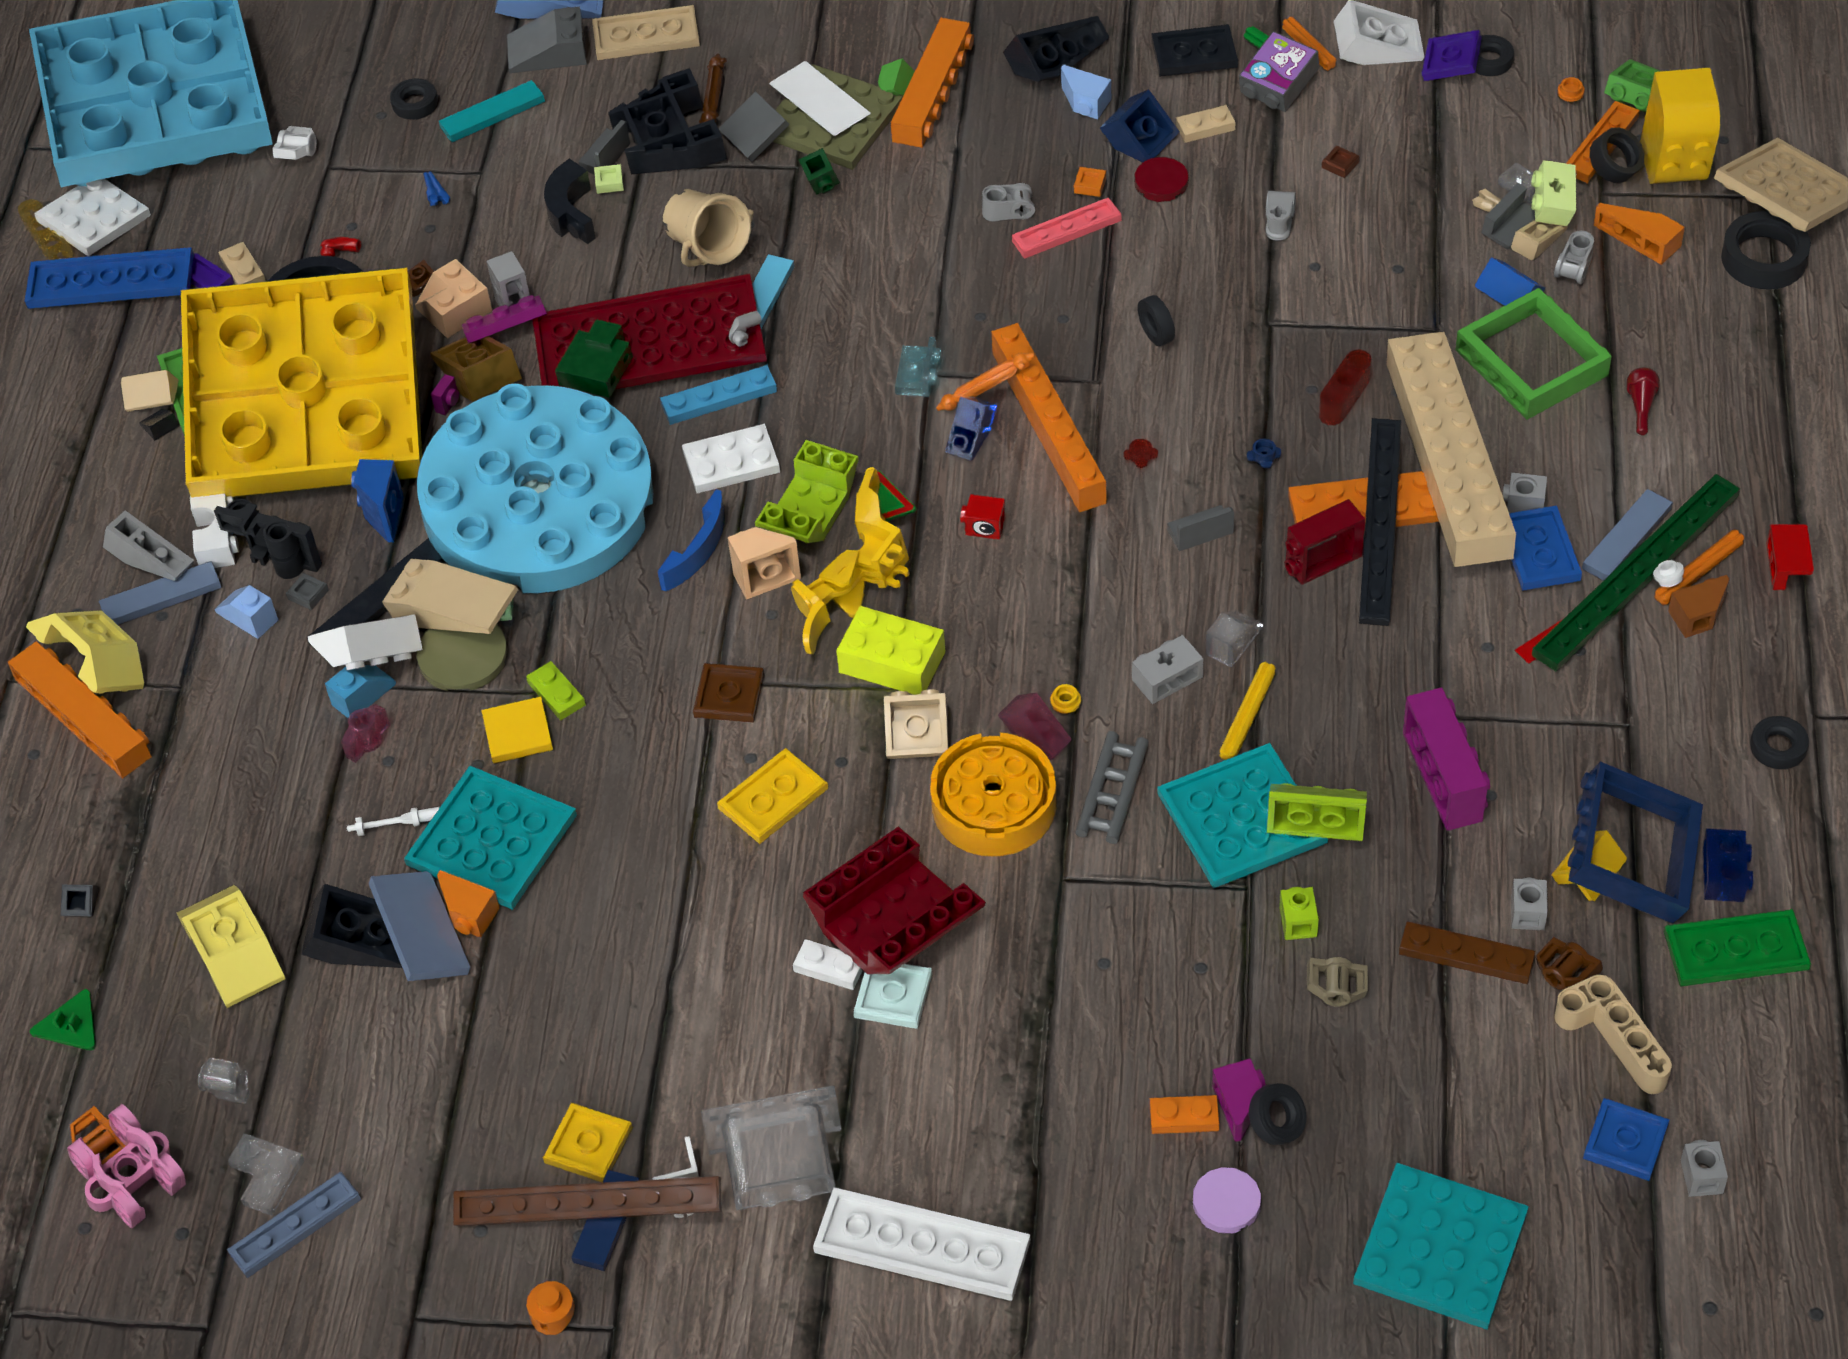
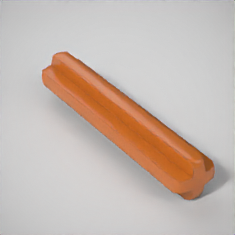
M1290 16L1288 19L1283 20L1282 28L1295 41L1318 50L1319 64L1325 70L1329 71L1336 66V58L1294 17Z

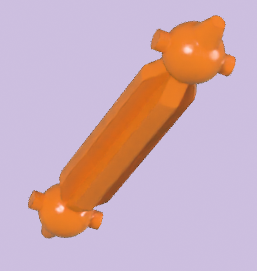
M1033 352L1016 354L1013 360L1004 361L961 385L954 394H945L936 409L938 411L954 410L958 403H966L1014 376L1018 369L1024 370L1028 368L1035 354Z

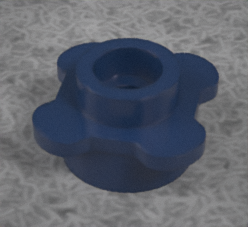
M1269 439L1257 440L1253 444V450L1247 452V459L1249 461H1256L1263 468H1270L1274 459L1281 456V449L1276 447L1275 443Z

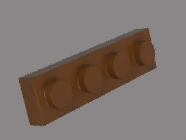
M1407 921L1399 948V955L1528 985L1535 951Z

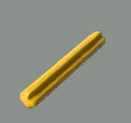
M1262 662L1259 665L1220 748L1221 759L1227 760L1238 755L1275 675L1276 668L1273 664Z

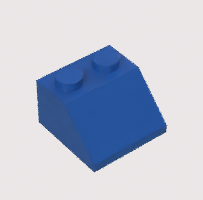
M359 459L357 471H353L351 477L352 487L357 490V505L362 507L366 521L387 542H394L404 500L394 460Z

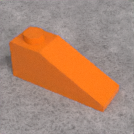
M1599 203L1596 206L1595 227L1660 265L1682 246L1685 227L1663 214Z

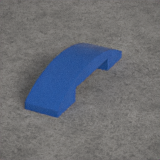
M716 489L702 508L704 525L685 552L681 554L672 550L659 568L658 577L661 590L667 592L685 582L712 555L724 527L725 514L721 490Z

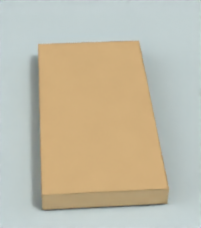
M694 5L592 19L597 60L700 46Z

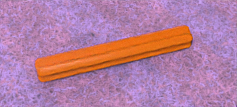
M1736 529L1731 530L1684 567L1683 580L1679 584L1672 587L1660 586L1655 591L1654 597L1656 601H1659L1661 605H1667L1671 600L1672 592L1682 587H1690L1743 544L1744 535Z

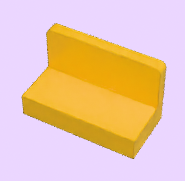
M1607 830L1596 831L1591 863L1617 873L1626 862L1627 857ZM1574 847L1552 873V877L1557 884H1574L1568 881L1571 868L1568 867V859ZM1577 884L1588 901H1595L1600 893Z

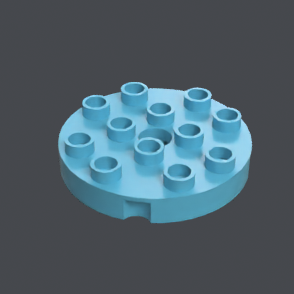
M508 384L497 393L490 394L463 409L454 411L448 416L446 423L441 426L426 447L417 477V494L424 527L430 542L444 561L456 568L505 583L515 584L522 590V593H545L571 588L594 579L611 569L632 550L645 530L644 508L653 504L650 459L644 441L635 426L604 398L558 386ZM532 480L547 484L548 481L551 482V486L541 493H537L534 489L522 485Z

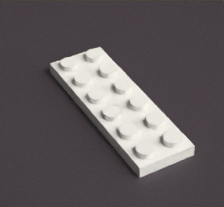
M834 1187L813 1249L814 1253L1012 1301L1031 1238L1030 1234Z

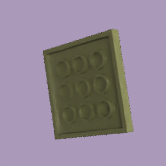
M812 64L811 66L871 114L836 136H833L785 97L776 111L789 123V126L773 142L806 154H811L823 148L831 163L853 170L894 117L903 95H893V93L881 90L880 87Z

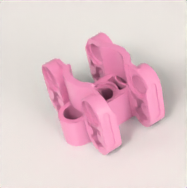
M121 1104L108 1115L111 1129L126 1147L103 1165L101 1164L100 1154L95 1155L81 1137L68 1146L67 1149L74 1166L88 1180L85 1186V1196L89 1207L98 1212H105L114 1208L126 1225L133 1229L146 1218L144 1207H141L131 1196L132 1193L152 1177L171 1196L183 1188L186 1182L184 1172L170 1156L167 1137L161 1132L152 1131L146 1133L143 1131L132 1112L125 1105ZM156 1144L163 1146V1150L159 1154ZM126 1165L137 1168L134 1175L130 1177L121 1176L119 1170ZM98 1187H102L109 1192L107 1197L103 1199L94 1198L92 1193Z

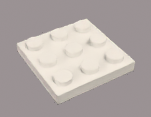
M106 179L95 180L86 183L87 186L73 188L35 212L36 221L85 255H92L150 216L148 207Z

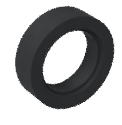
M1768 211L1752 212L1738 217L1727 228L1721 259L1725 270L1738 282L1757 289H1779L1793 284L1803 275L1807 266L1811 241L1807 231L1795 229L1791 223L1771 215ZM1767 237L1787 245L1793 255L1787 261L1781 263H1761L1744 255L1739 245L1750 238Z

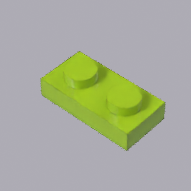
M552 661L526 676L531 688L539 697L541 696L545 704L560 721L586 706L584 697Z

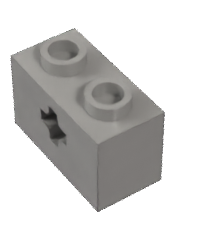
M512 251L487 260L494 297L499 306L507 305L509 307L517 304L521 298L530 296L525 272Z
M1183 635L1174 640L1164 642L1161 647L1149 653L1141 654L1136 660L1132 661V681L1152 705L1203 678V658Z

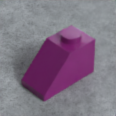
M1251 1058L1213 1069L1212 1087L1215 1095H1217V1100L1235 1142L1242 1140L1251 1123L1249 1105L1252 1096L1257 1090L1266 1086L1262 1071L1260 1069L1255 1070Z

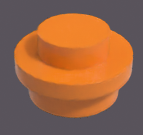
M1568 77L1559 84L1557 94L1567 102H1574L1584 96L1585 89L1581 80L1575 77Z

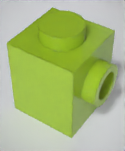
M1292 887L1287 890H1280L1279 908L1285 940L1317 937L1319 919L1313 887Z

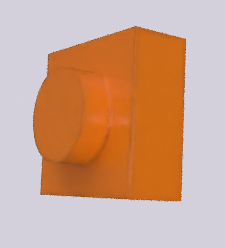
M1079 167L1074 183V193L1100 197L1106 181V170Z

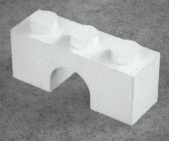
M225 494L193 498L190 496L191 511L197 527L210 525L204 529L192 531L194 554L198 565L212 561L214 568L235 565L234 553L239 552L236 535L233 536L231 532L220 530L214 513L217 506L226 508L234 501V497L226 496Z

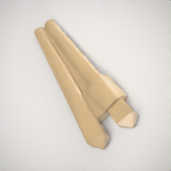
M1487 189L1479 191V196L1472 199L1475 207L1490 212L1501 199Z

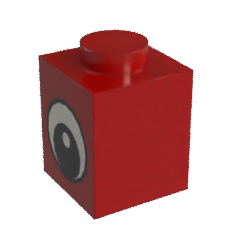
M970 494L967 506H962L960 522L965 523V535L1000 540L1006 519L1005 499Z

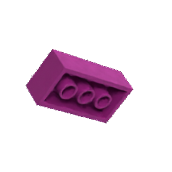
M1442 687L1406 696L1403 736L1446 830L1449 831L1483 822L1484 809L1488 807L1486 795L1487 790H1490V780L1485 771L1481 772L1476 749L1470 747L1467 742L1466 728L1456 718L1453 700L1451 698L1447 699Z

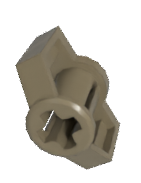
M1332 957L1326 960L1309 958L1307 963V990L1330 1006H1345L1365 997L1368 991V966L1353 964L1342 957ZM1319 972H1323L1326 975V990L1319 986ZM1349 976L1356 977V992L1352 994L1349 992Z

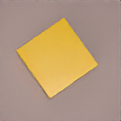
M541 696L481 710L493 764L553 750Z
M571 1103L543 1156L544 1163L603 1183L607 1171H612L633 1128L632 1123Z

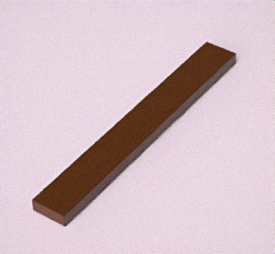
M721 1177L454 1191L453 1225L474 1226L722 1212Z

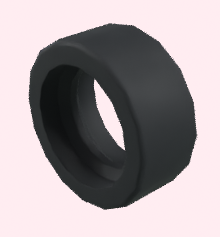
M1618 127L1610 128L1593 141L1589 157L1593 168L1602 178L1613 183H1622L1642 168L1645 153L1642 144L1634 134ZM1607 143L1616 145L1621 149L1627 160V168L1619 166L1611 159L1608 154Z

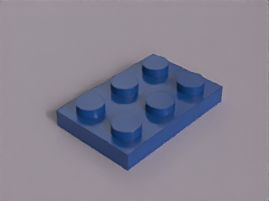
M1557 505L1509 513L1516 532L1514 559H1511L1522 591L1581 581L1582 572Z

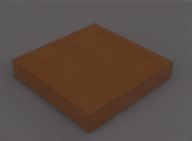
M704 663L693 709L694 718L754 723L764 678L763 668Z

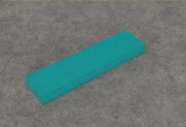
M530 80L439 120V125L452 143L545 102L544 95L536 84Z

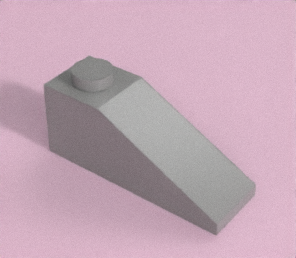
M126 510L106 527L103 548L127 565L176 581L194 564L192 558Z

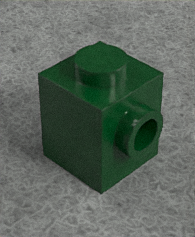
M823 148L799 159L816 195L821 192H828L840 183Z

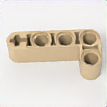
M1595 975L1560 992L1554 1019L1561 1028L1576 1030L1593 1022L1637 1085L1644 1092L1659 1094L1666 1089L1672 1063L1610 977ZM1566 1008H1573L1575 1009V1011L1568 1010ZM1613 1020H1619V1021H1621V1022H1623V1023H1617V1022H1614ZM1631 1045H1636L1640 1047V1049L1631 1047Z

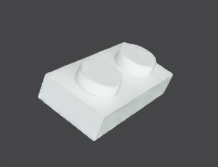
M806 939L793 963V970L796 973L854 990L863 971L853 962L849 955L844 954L841 950Z

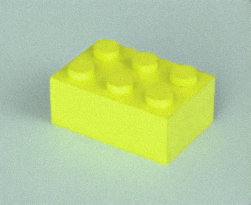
M859 606L836 650L839 673L899 691H906L913 695L921 694V691L927 690L945 654L944 630Z

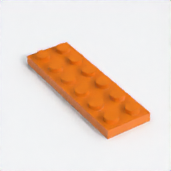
M1424 472L1398 474L1395 527L1439 522ZM1368 478L1289 487L1288 496L1295 524L1347 499H1350L1365 517Z

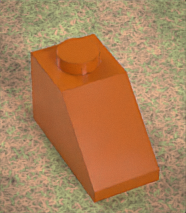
M440 870L437 877L453 927L462 934H472L481 938L500 909L495 891Z

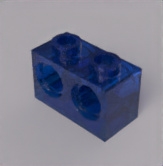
M1706 828L1702 845L1704 900L1744 902L1746 891L1752 890L1753 871L1748 870L1747 863H1751L1752 844H1746V831Z

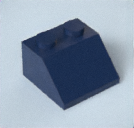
M1149 89L1130 97L1100 127L1114 149L1142 163L1155 158L1180 132Z

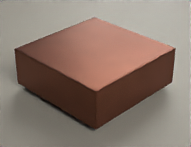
M1336 145L1323 159L1322 168L1346 178L1359 163V155Z

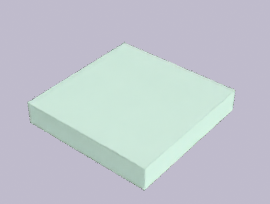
M904 964L891 974L864 973L854 1008V1018L918 1029L932 977V968Z

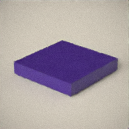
M1480 30L1429 38L1422 69L1424 81L1475 73L1482 39Z

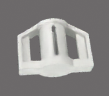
M289 126L286 130H281L278 134L277 143L272 148L274 158L297 160L306 155L312 157L317 144L312 128Z

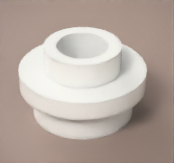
M1673 560L1663 561L1654 570V579L1663 587L1675 586L1683 580L1684 567L1681 563Z

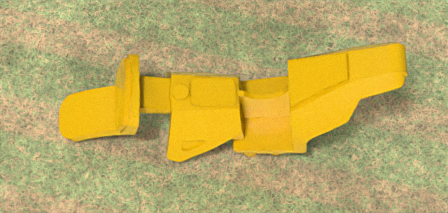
M874 467L866 469L860 489L856 494L855 524L864 545L859 550H846L841 553L819 574V578L806 586L799 579L792 582L791 591L799 610L807 617L802 636L806 654L815 653L821 632L831 622L826 608V604L830 600H833L849 617L854 618L859 606L863 604L865 581L878 584V588H886L888 585L898 588L901 586L899 580H895L894 577L897 574H903L905 577L909 576L908 568L904 566L909 560L901 529L886 522L881 514L878 496L880 480Z

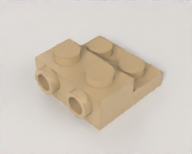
M929 689L921 691V694L909 695L906 691L892 692L890 696H884L887 759L941 756L948 749L945 693Z

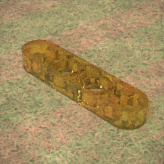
M35 199L23 201L18 206L21 221L46 259H60L57 256L60 252L64 259L75 258L71 247L62 235L59 236L56 231L50 230L49 226L43 230H35L42 225L38 223L35 216L32 218L29 210L37 212L43 208V205ZM50 241H58L55 245L46 246Z

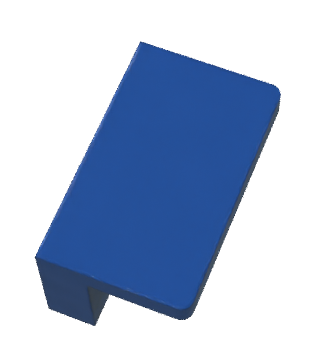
M1493 257L1490 258L1475 283L1477 289L1504 306L1537 288H1540L1543 292L1546 289L1503 260Z

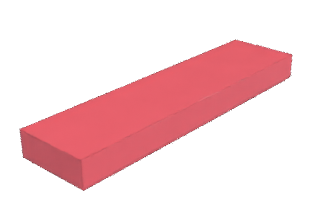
M1108 197L1012 234V242L1025 259L1122 221L1121 213Z

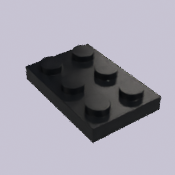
M1229 24L1151 33V42L1159 77L1238 68V58Z

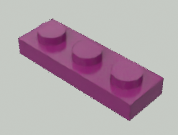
M530 295L521 298L517 304L512 306H499L491 314L483 317L481 315L473 316L466 323L462 324V328L468 343H471L547 313L540 296L534 297Z

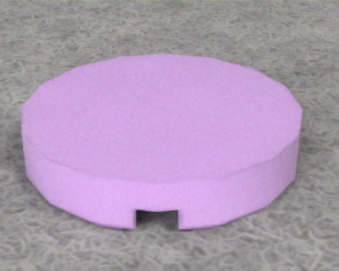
M1221 1167L1211 1170L1198 1180L1194 1188L1193 1209L1195 1214L1201 1219L1202 1224L1218 1233L1232 1234L1239 1232L1241 1228L1247 1225L1249 1227L1254 1223L1260 1212L1261 1193L1257 1183L1247 1173L1236 1168Z

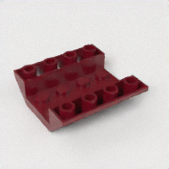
M899 826L803 892V897L823 934L844 954L849 955L853 962L867 974L893 973L986 904L965 883L952 890L919 861L920 844Z

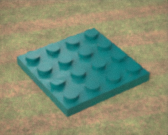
M1270 743L1157 787L1158 796L1213 889L1328 843V838L1267 833L1270 785L1288 783L1297 786Z
M469 766L404 857L406 866L421 872L427 871L437 879V874L441 870L494 890L498 904L513 910L576 818V808Z
M1396 1163L1355 1273L1353 1284L1488 1330L1529 1206Z

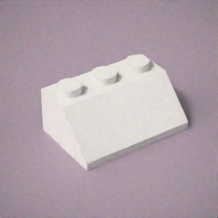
M415 615L348 625L308 636L309 643L333 667L346 665V670L365 667V661H370V666L388 663L387 657H393L394 662L411 659L412 652L423 650Z

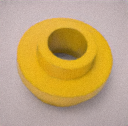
M1062 684L1052 692L1050 703L1052 708L1059 713H1072L1079 708L1081 696L1074 686Z

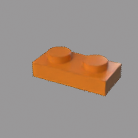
M1217 1095L1150 1098L1152 1134L1219 1131Z

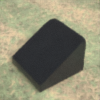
M164 408L139 422L140 426L154 441L179 427L175 415Z
M62 884L61 916L93 917L99 886Z

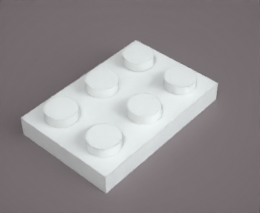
M765 424L682 445L683 454L696 493L780 473L779 463Z

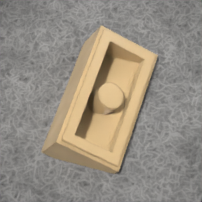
M168 370L122 377L121 387L124 409L129 412L174 404L179 380Z

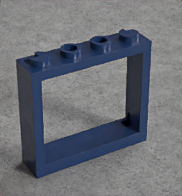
M1600 761L1589 773L1586 772L1581 780L1580 787L1583 789V794L1576 809V814L1579 815L1572 834V840L1575 843L1568 859V867H1571L1568 881L1673 924L1689 910L1703 804ZM1602 792L1675 822L1665 894L1591 863Z

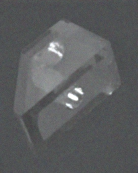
M1239 611L1222 612L1206 632V655L1232 668L1261 631L1263 623Z

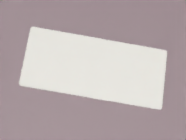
M806 61L769 83L833 136H836L871 114Z

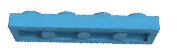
M765 365L661 397L660 401L667 420L672 425L777 392V387L768 366Z

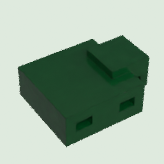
M596 319L589 332L578 330L555 369L559 386L610 398L633 358L630 342L625 341L622 325Z

